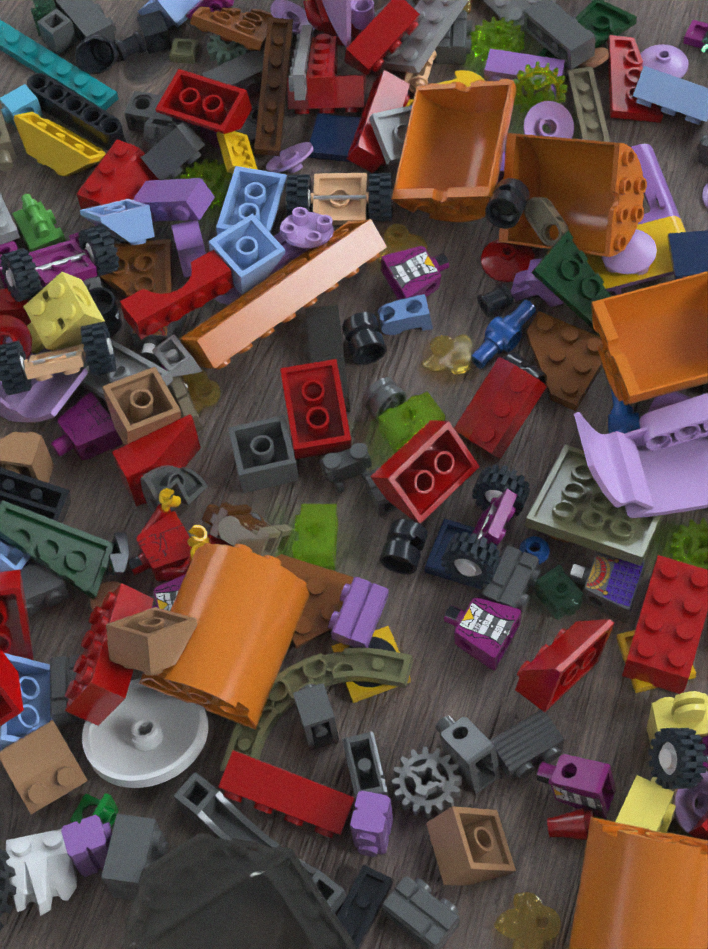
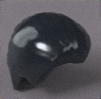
M100 35L85 37L76 46L75 50L76 64L86 73H103L114 66L118 56L115 43L111 39Z

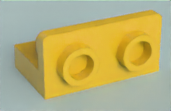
M236 131L227 134L217 132L216 135L227 172L233 174L236 166L257 169L252 148L246 134Z

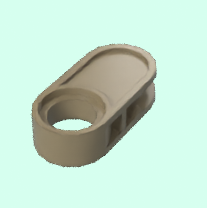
M535 197L527 201L524 209L526 219L541 241L548 246H553L563 233L569 230L566 222L548 198ZM552 225H555L559 230L556 240L550 237L549 231Z

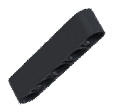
M37 73L28 78V88L38 98L40 108L106 150H109L117 139L126 142L122 125L118 118L45 74Z

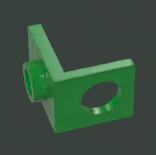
M107 793L104 794L101 800L85 794L70 819L71 823L77 821L80 824L83 819L84 810L89 806H97L93 815L96 814L100 817L103 824L109 822L112 827L119 809L112 796Z

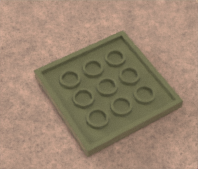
M564 445L526 518L525 527L641 566L663 515L640 518L629 517L625 505L617 508L604 495L588 468L584 450Z

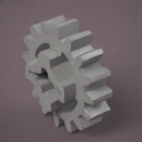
M423 747L422 754L418 755L412 749L411 759L408 760L403 756L400 758L402 768L394 767V776L397 778L392 779V788L397 789L394 792L395 799H403V810L413 807L414 816L417 817L420 811H425L426 817L431 818L433 810L441 814L444 805L447 807L454 806L452 797H460V789L457 786L462 785V776L457 775L459 773L458 764L450 765L451 755L448 754L441 758L439 748H436L433 754H429L427 747ZM439 768L445 772L448 781H446V777L440 776ZM427 779H431V780H432V781H429L426 786H425V785H422V783H425V782L427 781ZM405 783L408 784V787L414 789L415 796L409 793Z

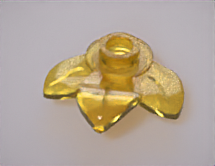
M393 224L384 233L383 241L387 247L379 252L381 256L376 260L381 264V259L384 255L418 246H423L428 251V246L421 236L410 234L404 225Z
M465 334L457 336L454 340L445 335L432 338L430 349L433 354L421 361V365L432 372H441L449 369L454 374H462L468 371L472 362L470 351L473 343L471 338Z
M203 369L199 373L183 375L184 384L198 414L204 407L217 403L221 396L219 385L215 381L209 380L206 371ZM205 392H212L209 396L203 397Z
M530 892L514 894L515 908L501 913L494 923V927L502 935L514 939L512 949H542L545 941L555 938L561 929V919L558 913L548 906H543L539 897ZM544 917L548 918V925L544 928H539V920Z

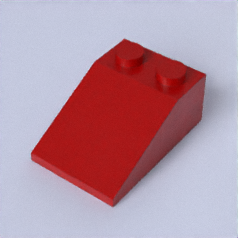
M337 359L280 368L295 459L337 453L350 449L351 436Z
M189 414L112 451L121 480L137 507L147 503L142 491L141 477L151 470L165 465L177 468L186 467L201 449L193 417Z
M21 570L0 572V648L6 654L34 660Z

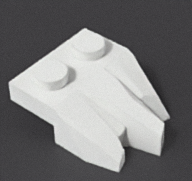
M62 829L6 840V852L10 856L6 863L13 867L16 873L15 876L9 878V884L17 887L16 895H12L17 912L26 909L28 903L33 901L36 903L41 916L51 910L53 897L59 896L62 900L68 901L77 888L76 866L67 854L61 832Z

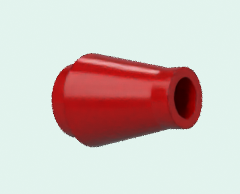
M583 807L559 816L547 818L549 837L587 840L590 819L594 817L593 810H585Z

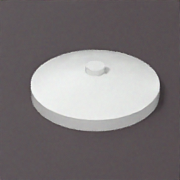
M140 678L130 681L126 699L99 726L85 721L82 733L85 755L93 770L101 778L114 785L127 788H143L166 782L187 769L202 751L208 735V717L204 707L195 703H186L138 684Z

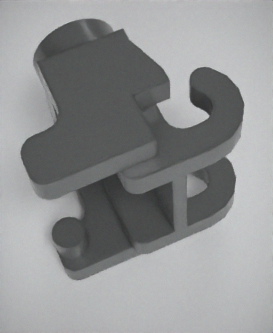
M355 443L350 449L339 453H328L323 459L319 460V465L326 480L329 482L333 481L338 493L345 491L342 483L344 480L361 474L365 482V477L370 474L369 471H366V468L372 467L371 458L364 443Z

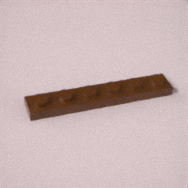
M268 17L254 154L280 156L293 19Z

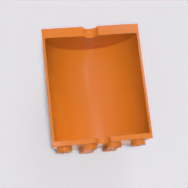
M500 79L499 81L477 80L471 82L469 87H466L461 82H452L451 84L429 83L428 85L417 86L391 199L412 213L417 209L429 213L430 219L447 222H469L484 218L486 206L493 195L499 179L517 91L514 81L510 79Z
M507 133L504 179L515 178L522 181L529 190V200L535 197L548 198L566 222L569 232L573 236L572 240L579 251L582 250L584 254L612 257L624 251L632 239L638 223L644 217L643 198L647 188V181L643 177L641 164L635 151L624 143ZM524 211L514 227L508 229L500 228L499 242L547 249L553 247L541 241L526 219ZM552 225L549 231L550 237L553 240H556L559 235V230L555 225Z
M708 271L592 302L593 329L599 333L602 345L597 346L609 385L618 401H623L624 405H629L708 383Z
M205 543L196 550L170 609L171 612L196 618L197 626L175 665L163 669V672L158 675H145L143 672L138 684L186 703L198 704L204 707L206 711L256 730L308 600L307 583L281 566V561L278 558L270 555L263 557L253 553L252 549L246 545L235 544L233 547Z
M591 817L568 949H708V840L674 833H662L650 830L649 828Z

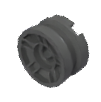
M384 377L374 382L367 389L362 398V405L368 411H371L372 416L377 421H380V419L386 421L395 416L393 412L397 408L402 409L406 402L407 394L400 387H397L393 379Z

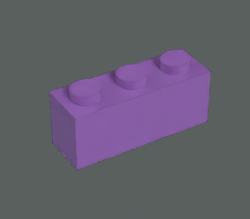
M490 49L484 70V80L499 81L500 79H510L516 85L517 94L558 100L565 60Z
M201 178L145 181L133 200L150 205L152 222L200 220L215 196Z

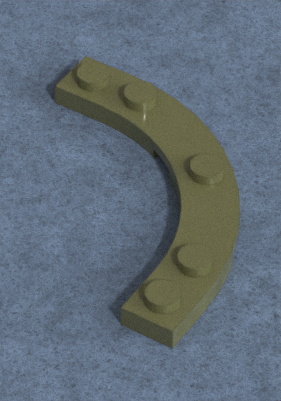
M344 648L342 652L327 655L322 653L316 654L288 667L277 675L256 730L239 723L236 724L220 769L221 773L223 774L232 750L259 760L265 741L272 728L281 716L295 704L293 693L299 691L301 687L308 684L318 685L323 683L324 687L343 682L366 681L406 688L413 664L412 655L374 648Z

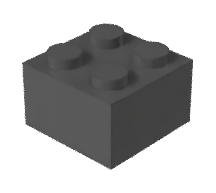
M285 415L228 427L243 493L299 481Z
M117 814L101 877L113 898L152 904L154 893L158 894L162 880L159 869L161 861L165 862L167 859L169 843L166 842L163 831L160 830L156 819Z

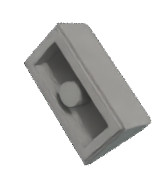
M175 335L170 336L152 350L172 377L202 371Z

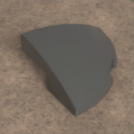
M165 465L155 468L141 477L142 491L152 514L157 506L161 504L159 493L165 488L174 490L171 497L173 495L179 496L181 503L189 505L208 487L201 476L186 467L177 468Z

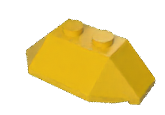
M34 112L14 115L13 120L27 154L37 159L38 163L54 169L58 175L70 176V174L82 172L100 163L106 155L103 149L51 120L39 117Z

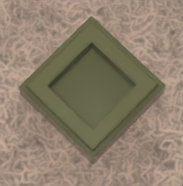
M175 38L169 55L170 62L194 64L200 47L199 40Z

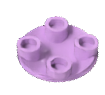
M297 207L293 209L292 215L282 221L280 235L287 243L295 247H319L327 243L333 236V220L328 215L308 212L306 208Z
M636 229L624 251L612 257L601 256L605 269L611 273L643 275L648 272L649 266L655 260L656 244L647 233Z

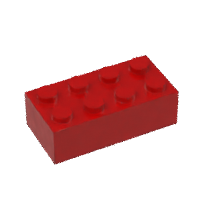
M660 555L657 556L622 673L623 677L645 681L653 684L655 687L678 694L684 693L708 611L707 569Z
M121 583L113 593L110 591L107 593L101 607L96 606L93 609L88 621L92 624L91 629L86 632L81 643V647L84 648L83 654L78 657L73 668V672L76 673L75 680L71 681L65 693V697L69 698L65 711L99 726L126 699L134 669H127L121 664L110 661L106 624L151 609L154 598Z

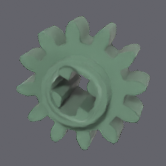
M220 35L217 37L209 36L210 42L207 43L210 60H217L218 66L251 51L238 42L223 40Z

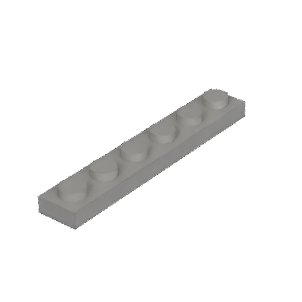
M302 25L301 34H297L296 50H294V58H292V67L290 68L289 91H294L295 101L306 99V76L311 38L313 37L312 25Z

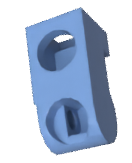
M425 294L396 300L378 309L381 331L386 335H396L402 331L419 327L422 328V331L433 329Z

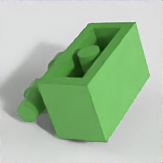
M24 194L21 197L23 209L12 213L29 252L65 242L66 239L61 228H55L54 226L57 222L51 209L46 211L41 201L37 203L30 194Z

